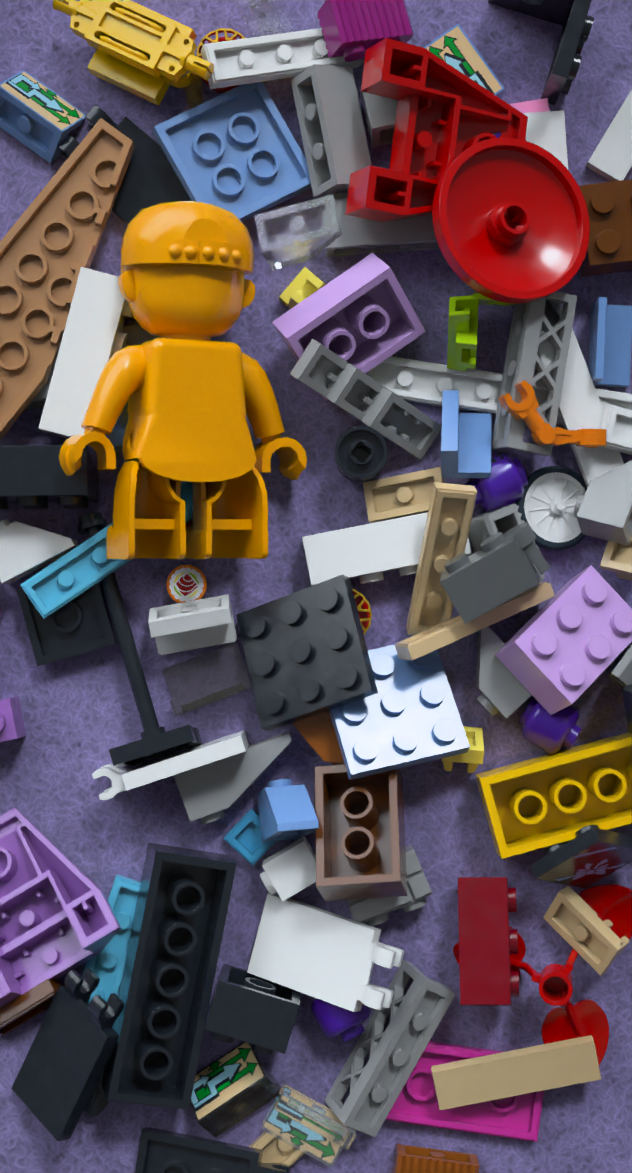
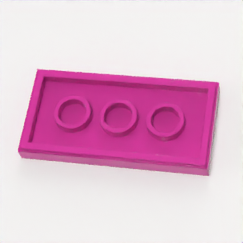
M429 1041L385 1120L537 1142L544 1090L440 1110L431 1066L501 1053L503 1051Z

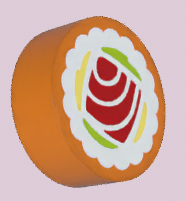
M181 565L173 569L166 583L169 596L177 603L202 599L206 594L208 585L204 573L192 565Z

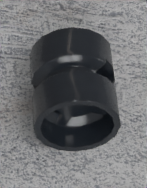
M356 426L349 428L339 437L336 443L334 460L337 470L344 478L352 482L363 483L371 481L381 473L385 466L388 448L381 434L371 427Z

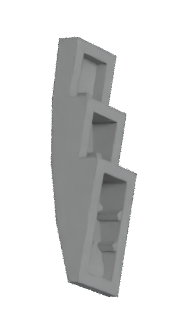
M314 339L311 340L290 372L292 376L420 460H422L442 429V425Z

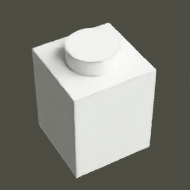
M306 837L293 842L263 860L262 867L265 871L260 873V877L271 895L277 892L282 901L316 882V855Z

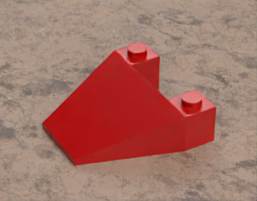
M385 38L366 50L361 92L398 100L389 169L369 165L350 174L345 215L378 222H388L432 214L433 199L438 182L454 159L478 142L497 138L491 132L500 131V137L525 140L528 117L427 49Z

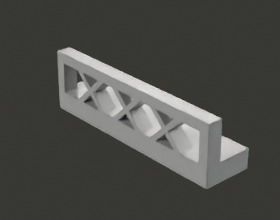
M555 291L538 301L514 305L499 395L500 397L503 394L509 393L516 403H520L521 393L515 385L524 380L532 385L542 378L549 389L548 401L536 410L543 420L553 428L556 427L577 302V296ZM546 300L563 304L561 321L553 327L544 315ZM548 338L556 353L554 361L545 367L537 352L539 343ZM498 401L491 450L500 452L521 451L548 457L551 456L553 445H536L523 442L526 423L523 419L517 420L509 412L505 411L501 407L500 401Z
M403 960L387 988L394 991L390 1008L382 1007L381 1010L375 1009L365 1027V1031L361 1034L324 1100L343 1125L376 1137L456 995L449 987L426 977L415 965L406 960ZM411 977L414 981L404 996V988ZM390 1015V1023L384 1031V1023ZM370 1051V1059L364 1067V1059ZM350 1086V1094L343 1105L341 1100Z

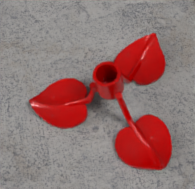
M601 884L587 888L578 894L598 914L597 916L602 921L610 920L613 923L611 930L620 939L626 936L630 940L632 937V890L630 888L617 884ZM518 933V954H510L511 971H519V981L520 969L526 971L531 976L533 982L539 983V994L547 1004L562 1006L553 1008L544 1018L542 1024L544 1044L592 1035L598 1064L600 1065L609 1040L607 1016L595 1001L584 999L574 1005L570 1001L573 992L572 975L570 972L573 970L578 953L572 948L564 965L550 964L539 973L530 964L522 961L525 956L526 945L522 936ZM457 942L453 947V954L458 964L459 942Z

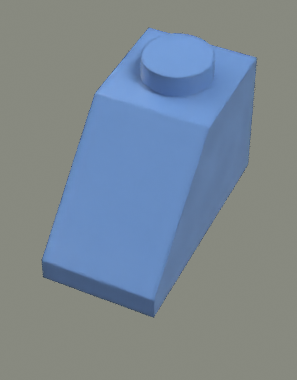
M291 779L273 780L268 782V787L263 788L257 793L262 842L302 839L319 828L318 818L305 784L292 785Z

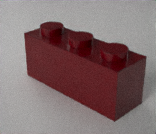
M507 877L458 878L461 1006H512L511 997H519V971H511L510 954H518L517 929H509V912H517L516 887L508 888Z

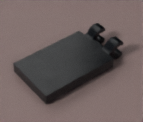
M97 105L89 111L85 118L89 121L88 125L93 128L99 119L102 118L131 139L135 147L111 210L115 215L128 225L142 209L160 203L191 201L158 143L126 116L117 125ZM69 135L59 148L68 159L80 143Z
M86 969L83 977L75 970H71L67 974L64 981L65 986H59L11 1088L57 1141L71 1138L120 1036L112 1027L117 1017L123 1011L124 1002L115 993H111L107 1002L100 995H95L89 1004L88 1001L91 994L95 991L100 981V978L91 969Z
M145 1127L141 1131L135 1173H289L290 1166L281 1163H262V1149Z

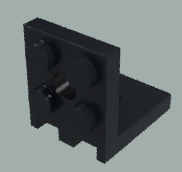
M489 0L488 3L563 26L541 99L548 98V103L555 105L560 93L568 95L572 81L576 78L582 60L580 54L584 43L588 39L594 17L587 15L592 0Z

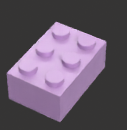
M373 253L272 322L296 362H298L311 340L314 339L364 373H367L426 332L390 266ZM321 395L325 401L328 400L326 397Z
M590 565L571 578L495 656L543 708L552 715L572 705L632 642V608Z

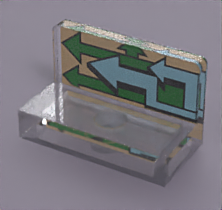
M285 1083L262 1123L263 1131L328 1167H332L335 1164L343 1148L349 1150L356 1137V1130L343 1125L330 1108Z

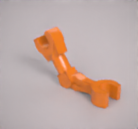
M525 380L515 385L521 393L520 403H516L509 393L499 397L501 407L505 411L509 412L517 420H524L532 432L531 435L535 443L538 445L557 446L561 444H574L581 448L606 446V429L566 430L560 427L553 428L549 423H546L536 410L539 404L532 385Z

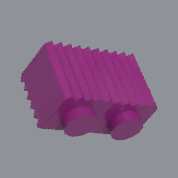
M326 0L317 13V18L320 19L319 25L322 27L321 33L324 35V41L326 42L328 56L330 58L344 56L347 62L364 58L368 48L385 38L407 43L414 35L404 0Z

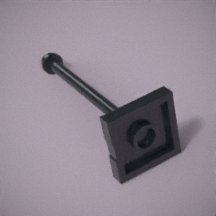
M92 512L78 518L79 526L77 529L79 534H87L89 539L107 527L108 523L102 517L101 512ZM115 572L111 573L101 580L100 583L144 732L140 733L141 740L109 749L113 766L127 768L201 745L202 741L198 728H193L191 725L167 732L164 726H159Z

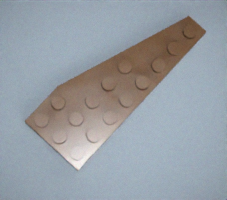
M102 118L99 119L0 241V440L48 381L61 345L81 267L90 269L135 148L131 139Z

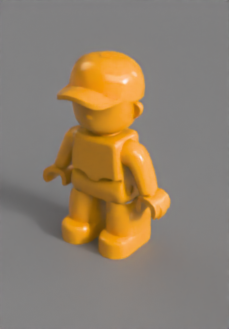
M196 201L160 203L142 209L130 221L123 236L121 245V275L118 277L120 292L123 298L129 301L130 310L138 324L149 334L161 338L139 345L127 346L114 353L105 364L91 396L81 427L85 429L84 434L74 435L67 439L60 448L59 453L60 466L67 476H72L81 467L82 453L86 445H89L96 451L98 470L116 469L114 446L105 435L111 434L128 402V423L123 438V456L127 462H124L117 475L113 499V525L106 532V559H266L268 556V498L265 483L260 473L271 472V457L274 452L279 457V471L284 477H288L290 480H297L302 471L306 469L307 457L302 445L295 439L281 438L280 433L285 432L278 403L265 370L256 359L242 353L238 344L211 341V338L221 336L232 328L239 319L242 309L249 306L255 296V285L251 280L245 279V275H251L254 270V249L248 229L235 214L213 204ZM246 415L252 427L255 438H261V442L256 446L255 449L252 444L249 428L246 421ZM181 481L192 482V525L188 526L186 530L185 501L180 498Z

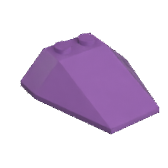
M16 808L0 816V1006H3L47 979L56 980L95 957L121 929L103 891Z

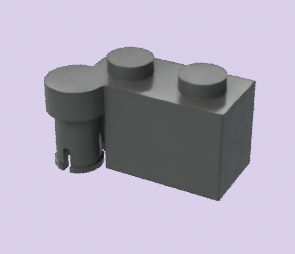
M528 522L519 524L504 534L502 532L496 533L480 544L481 550L468 557L466 553H461L444 564L445 570L441 573L440 583L465 624L539 584L537 570L542 575L550 568L549 563L546 562L534 541L536 535Z

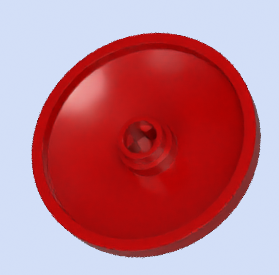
M499 137L472 145L446 168L434 194L432 209L433 227L444 258L464 283L490 299L513 304L538 301L567 284L582 265L590 237L589 214L584 196L576 180L562 162L550 152L534 143L517 138Z

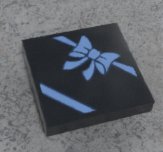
M598 825L585 826L576 831V837L566 844H557L546 849L544 852L545 856L534 862L531 867L535 879L587 888L632 862V836L624 835L622 831L611 832L603 830Z

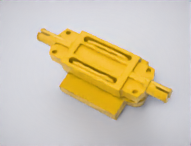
M53 0L54 10L71 16L70 28L73 33L85 39L89 46L96 49L87 66L90 73L159 106L170 85L183 88L190 85L195 75L208 80L211 77L210 74L213 73L214 64L212 62L195 56L197 46L194 41L197 36L194 30L131 0H80L79 2L76 0Z

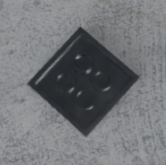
M342 574L236 614L261 729L270 731L378 693L349 577Z

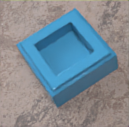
M252 808L223 838L252 866L276 842H262L259 814Z

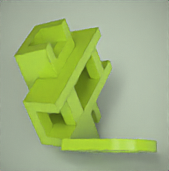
M480 293L450 297L447 369L466 372L468 368L476 369L479 305L509 306L517 304L499 302Z

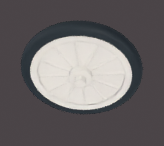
M547 466L531 473L527 477L528 485L524 487L523 498L515 502L519 506L517 512L522 514L520 519L529 523L536 535L534 540L536 545L542 548L564 550L575 546L586 537L581 532L577 518L574 517L577 498L580 494L585 495L587 490L584 479L573 470L562 466Z

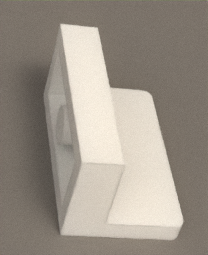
M229 594L149 609L148 624L151 638L155 637L160 655L231 643L237 640Z

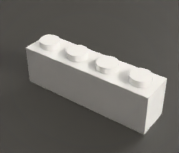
M84 267L80 269L39 424V429L45 433L68 439L74 435L84 434L85 429L81 427L100 374L114 353L126 347L127 333L122 331L126 316L132 318L133 314L129 307V301L124 299L120 292L118 276Z
M428 512L302 537L311 586L342 574L349 578L359 577L360 584L384 580L383 572L399 569L400 576L416 574ZM469 538L465 548L467 556L471 554Z

